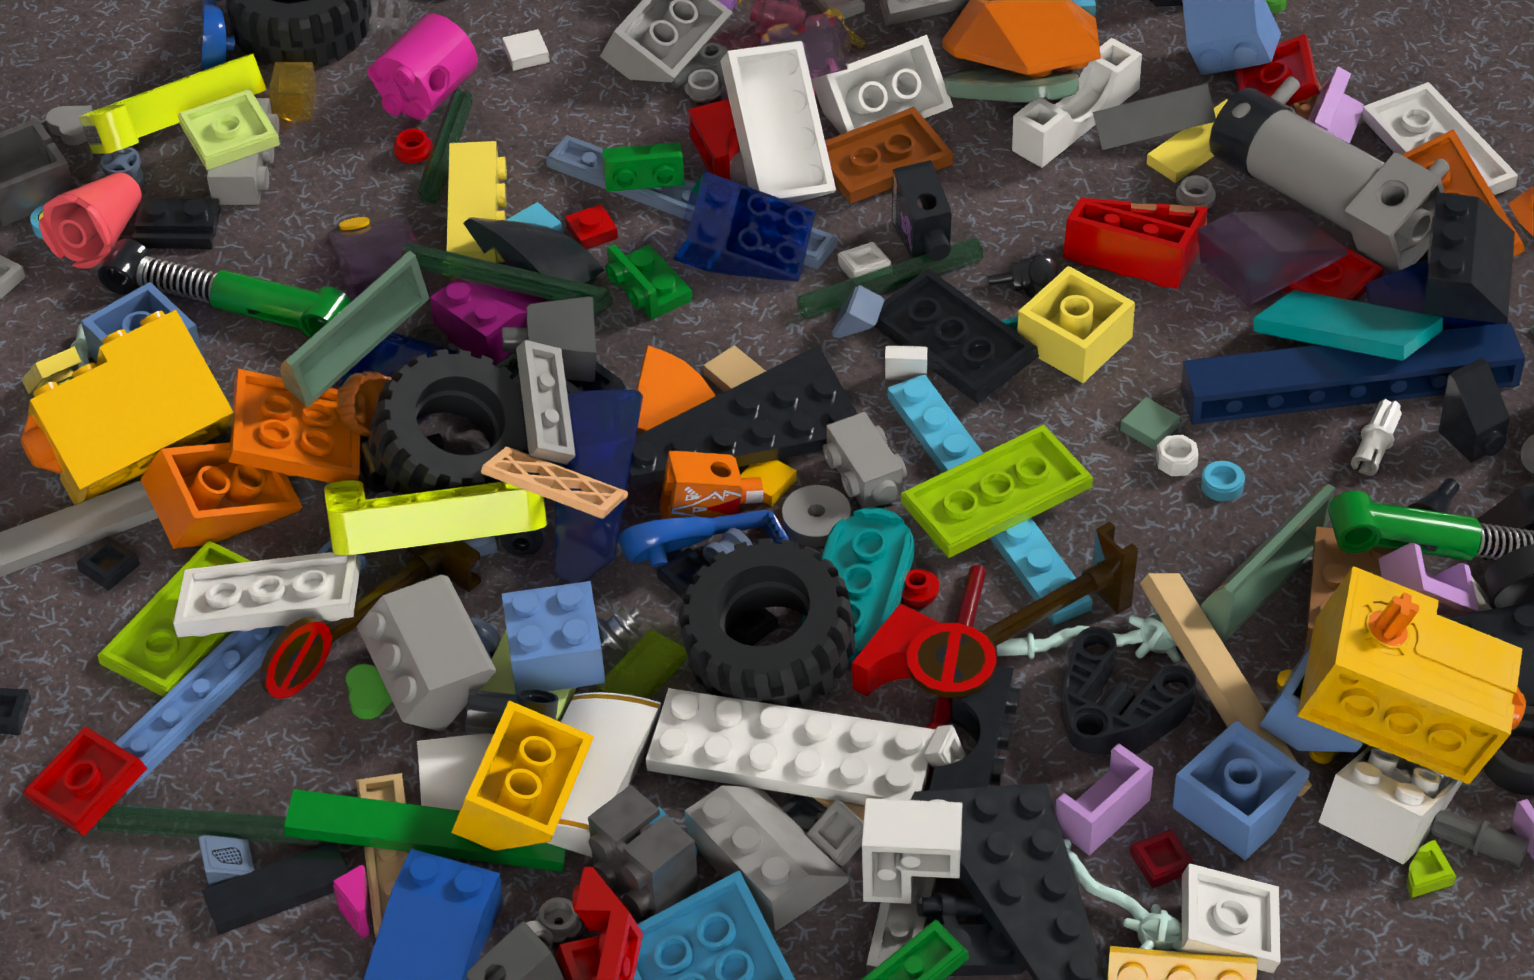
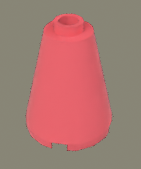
M118 172L51 198L44 204L42 208L44 210L43 217L39 220V228L44 242L59 259L65 256L70 260L76 261L71 266L79 269H88L99 265L108 257L141 202L142 193L138 183L131 176Z

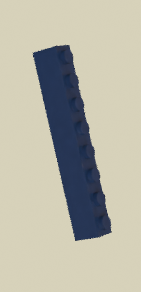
M1511 322L1507 324H1488L1443 330L1403 361L1322 345L1183 361L1181 391L1191 424L1195 425L1379 403L1384 399L1396 401L1445 395L1449 374L1481 357L1488 362L1498 388L1519 386L1525 356Z

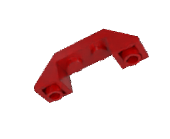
M584 867L580 885H576L573 891L572 904L574 912L578 914L589 932H601L599 939L600 964L598 973H594L591 980H634L643 932L630 912L593 867Z

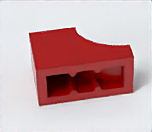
M729 99L688 109L690 139L716 186L731 182L730 161L740 151Z
M900 603L852 662L853 690L868 697L874 690L885 683L897 679L911 678L907 672L906 651L912 638L923 629L940 622Z

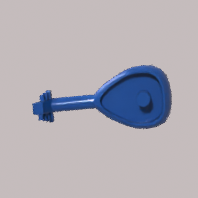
M202 0L203 37L201 71L225 63L226 51H234L235 36H226L223 12L217 7V1L221 0Z
M768 510L714 518L686 517L649 521L626 528L618 536L621 551L631 564L650 559L651 567L668 564L666 554L708 540L713 535L725 533L730 528H736L740 531L754 528L765 529V533L776 544H782L783 539H789L773 511Z

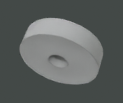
M810 485L795 490L786 498L782 507V524L786 534L795 542L810 547L825 546L832 527L843 517L844 521L851 517V506L844 494L824 485Z

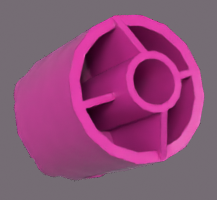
M435 13L424 14L368 67L367 75L374 82V86L383 98L381 103L387 113L396 117L403 113L414 119L424 120L477 69L478 57L471 40L457 24Z

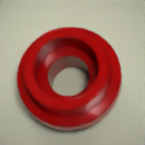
M414 128L399 133L393 147L395 157L401 162L409 164L426 160L433 151L432 142L426 133Z
M910 569L905 579V589L901 601L911 608H924L930 605L939 594L938 578L932 572L925 569Z

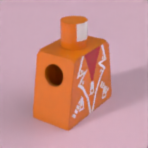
M685 451L668 452L659 504L662 519L686 517L714 518L738 514L740 504L762 502L763 484L761 478H741L736 458L732 455Z

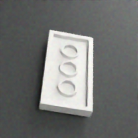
M1429 82L1363 106L1362 119L1393 152L1402 155L1454 129L1494 195L1516 187L1518 175Z
M333 552L185 569L173 622L177 638L187 636L202 637L213 633L250 631L256 628L289 626L307 617H316L320 621H337L342 618H351L354 615L361 567L359 554L336 555Z

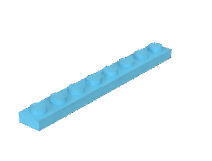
M925 374L888 387L889 401L942 473L983 454L982 450ZM1032 518L990 538L1035 601L1076 579ZM1086 595L1047 618L1055 626L1092 610V599L1089 595Z

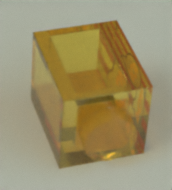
M275 62L269 89L272 113L278 114L279 120H312L317 95L313 62Z

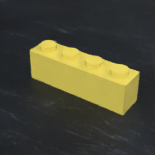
M496 141L449 143L447 259L450 280H455L461 275L498 268L499 262H505L496 248L484 254L463 224L470 217L506 220L505 210L499 211V207H506L505 183L499 184L500 180H507L506 158L498 157Z

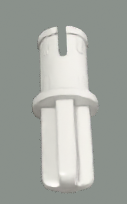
M1386 399L1380 401L1370 424L1362 428V441L1351 460V466L1354 470L1363 461L1358 471L1359 473L1368 476L1375 475L1385 451L1393 446V433L1402 415L1400 411L1401 406L1398 402H1390Z

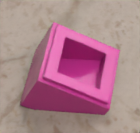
M360 865L334 880L333 888L338 910L360 938H366L370 935L369 887L365 867Z

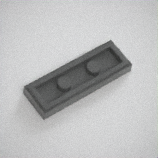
M1208 83L1092 112L1101 150L1212 123L1216 120Z

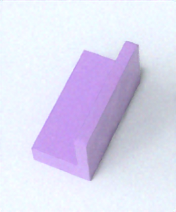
M1337 67L1321 87L1320 94H1318L1308 121L1350 143L1363 112L1364 104L1344 94L1351 73Z

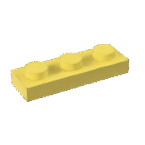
M75 346L41 360L32 366L22 378L28 394L50 382L55 381L59 386L72 378L73 371L82 362Z

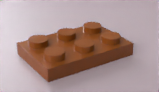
M915 107L825 140L835 186L850 204L891 189L893 169L931 160L935 171L953 164V152Z

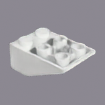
M1369 745L1335 775L1319 823L1404 864L1419 850L1432 830L1436 815L1440 810L1446 809L1463 782Z

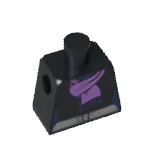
M929 160L893 169L891 221L909 255L913 258L928 256L932 261L945 259L951 253L952 213L932 161ZM918 198L922 204V208H920L917 204Z

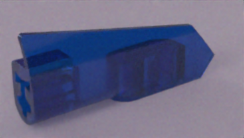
M593 390L568 394L575 457L567 465L562 464V467L627 491L643 394L638 390ZM569 488L572 491H582L581 489ZM625 500L603 519L555 501V573L570 584L586 582L596 572L615 559Z

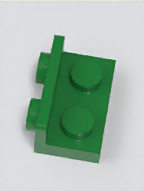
M680 142L602 149L606 192L685 185L683 154Z
M615 244L607 247L608 264L605 265V270L609 280L614 286L620 285L627 293L631 305L636 310L641 308L651 320L693 301L692 290L650 244L627 255H624Z

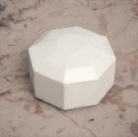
M1184 435L1166 436L1157 444L1156 460L1158 469L1168 475L1185 476L1197 467L1199 455L1197 444Z

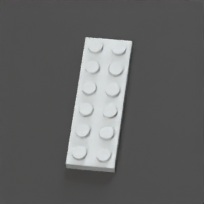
M668 688L646 757L647 771L821 799H838L842 802L865 805L866 798L882 799L893 797L899 800H910L915 791H924L930 764L924 753L936 730Z

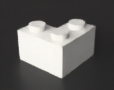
M893 797L882 799L866 798L862 838L863 902L911 904L913 876L959 878L962 803L947 802L939 799L916 801L899 800Z

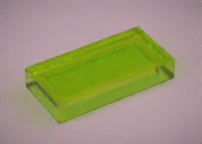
M650 629L605 676V683L596 686L597 692L626 694L649 699L687 659L686 650L681 645Z

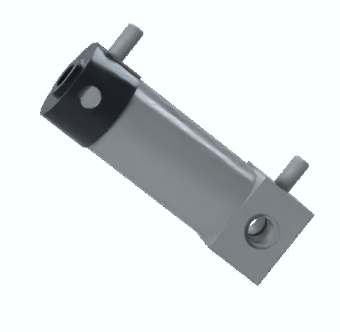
M1288 77L1271 97L1254 88H1245L1234 94L1218 113L1211 129L1209 139L1210 152L1215 158L1250 178L1258 179L1352 233L1359 254L1403 279L1429 249L1437 192L1445 193L1441 179L1449 171V164L1443 159H1437L1429 169H1426L1397 152H1394L1387 162L1384 163L1296 114L1293 108L1285 105L1300 87V83L1294 77Z

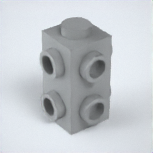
M866 412L826 425L827 444L823 445V454L828 466L831 469L836 468L840 473L843 487L849 497L855 496L862 509L886 505L901 498L903 478L907 476L905 464L899 454L892 453L888 447L883 429L879 425L874 426Z

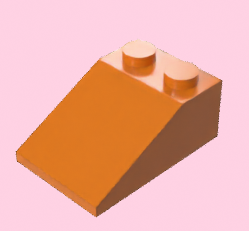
M230 442L162 448L140 479L173 549L203 546L208 540L214 543L296 513L302 509V505L286 474L230 463Z

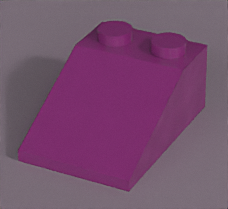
M508 266L461 275L430 297L435 331L461 350L471 351L472 357L481 359L482 355L493 359L494 366H497L514 353L502 352V327H526L527 307L534 303L548 302L529 274L517 280ZM569 294L561 300L573 299L574 297Z

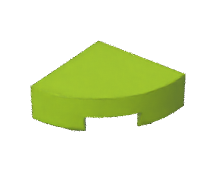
M1436 840L1421 846L1412 859L1408 868L1409 872H1407V889L1411 898L1455 885L1456 875Z

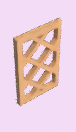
M507 446L483 464L481 473L601 519L605 518L628 496V492L545 460L530 457L529 454ZM527 472L539 473L540 475H529ZM569 488L581 489L582 491H572Z

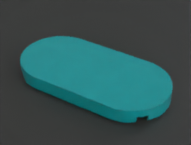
M863 508L854 511V516L847 518L845 521L844 517L839 520L829 532L821 556L822 560H830L838 569L839 577L844 579L848 590L856 629L854 634L856 642L854 655L848 658V662L855 660L900 604L905 589V579L914 559L915 546L910 528L904 524V520L899 515L883 508ZM803 615V623L807 618L805 615Z

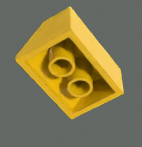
M508 701L451 833L494 851L551 842L594 736L512 701Z

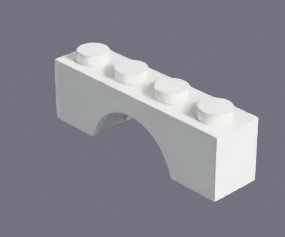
M1110 38L1100 46L1101 59L1089 61L1088 66L1083 69L1079 77V90L1076 94L1065 97L1056 104H1052L1043 98H1037V100H1033V102L1027 104L1013 116L1012 151L1043 168L1095 126L1092 112L1118 106L1139 90L1142 54Z

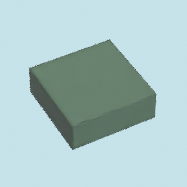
M1146 397L1121 420L1120 431L1155 450L1157 444L1166 436H1170L1179 427L1180 416Z

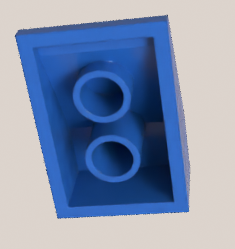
M410 849L393 885L364 980H467L465 977L467 971L477 963L503 905L500 873Z

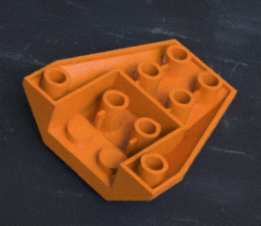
M970 0L942 39V48L957 59H966L1029 75L1033 78L1049 76L1052 74L1053 69L1062 67L1070 70L1082 69L1088 66L1089 61L1101 59L1096 18L1072 0Z

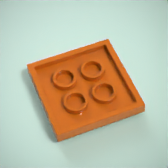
M238 369L234 381L232 409L234 414L231 424L230 463L240 464L249 468L280 472L289 476H300L325 481L330 484L347 480L358 481L360 474V435L346 428L339 418L337 412V394L339 389L329 388L309 407H306L285 388L281 377Z

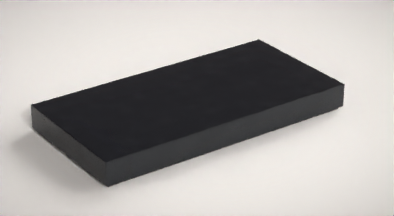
M928 268L884 301L877 323L874 326L899 346L927 347V367L977 404L1039 357L1036 345Z

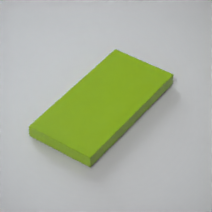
M1043 424L902 492L901 504L945 555L950 558L1093 488V477Z
M208 540L97 655L99 663L164 697L233 632L213 633L202 637L187 636L177 638L173 622L185 569L252 561Z

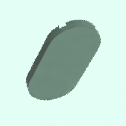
M987 68L952 74L944 79L946 92L950 97L1033 102V100L1041 97H1047V99L1051 100L1069 97L1076 94L1079 90L1078 74L1063 71H1052V74L1049 76L1033 78L1029 75L1001 68Z

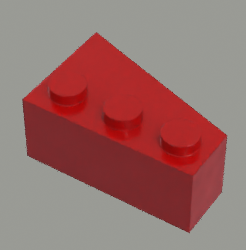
M1080 198L1067 218L1063 258L1075 261L1083 266H1093L1112 271L1120 276L1134 277L1153 282L1160 287L1178 289L1202 247L1208 207L1195 206L1194 213L1169 211L1170 204H1157L1156 210L1131 208V201Z

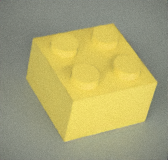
M1067 266L1018 311L1017 333L1037 346L1039 359L1084 383L1132 338L1135 302L1074 268Z

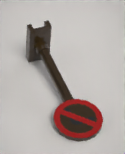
M1109 521L1096 529L1092 566L1083 570L1081 576L983 631H978L974 627L960 623H939L923 629L912 638L906 651L907 672L914 683L927 693L944 698L965 697L979 692L991 681L996 670L997 662L994 647L1090 593L1098 594L1117 614L1131 607L1138 548L1132 543L1121 549L1114 542L1115 526Z
M462 540L408 547L407 550L415 555L412 563L357 601L353 617L331 621L327 625L316 617L302 618L290 624L280 633L267 650L261 665L260 683L263 690L277 699L289 698L297 694L314 680L322 669L330 652L331 644L342 635L354 629L382 595L414 585L422 578H429L436 572L448 576L455 584L470 592L481 583V577L471 571V565L480 560V552Z

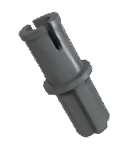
M1446 810L1439 811L1432 826V834L1434 836L1473 850V856L1477 857L1481 853L1514 865L1516 868H1520L1530 841L1529 839H1523L1490 827V821L1485 820L1481 824Z

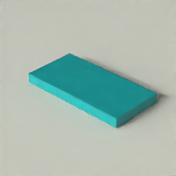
M1293 290L1253 318L1254 331L1260 334L1403 361L1443 331V317Z

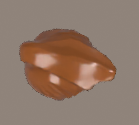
M376 371L373 373H355L349 376L343 386L339 388L337 394V412L346 428L358 435L370 437L371 431L369 429L381 391L385 383L391 380L390 376L386 377Z

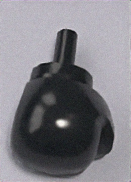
M1043 253L1021 259L1020 262H1012V272L987 276L989 286L1014 282L1016 291L1025 290L1028 297L1032 299L1058 276V268L1054 258L1049 254Z

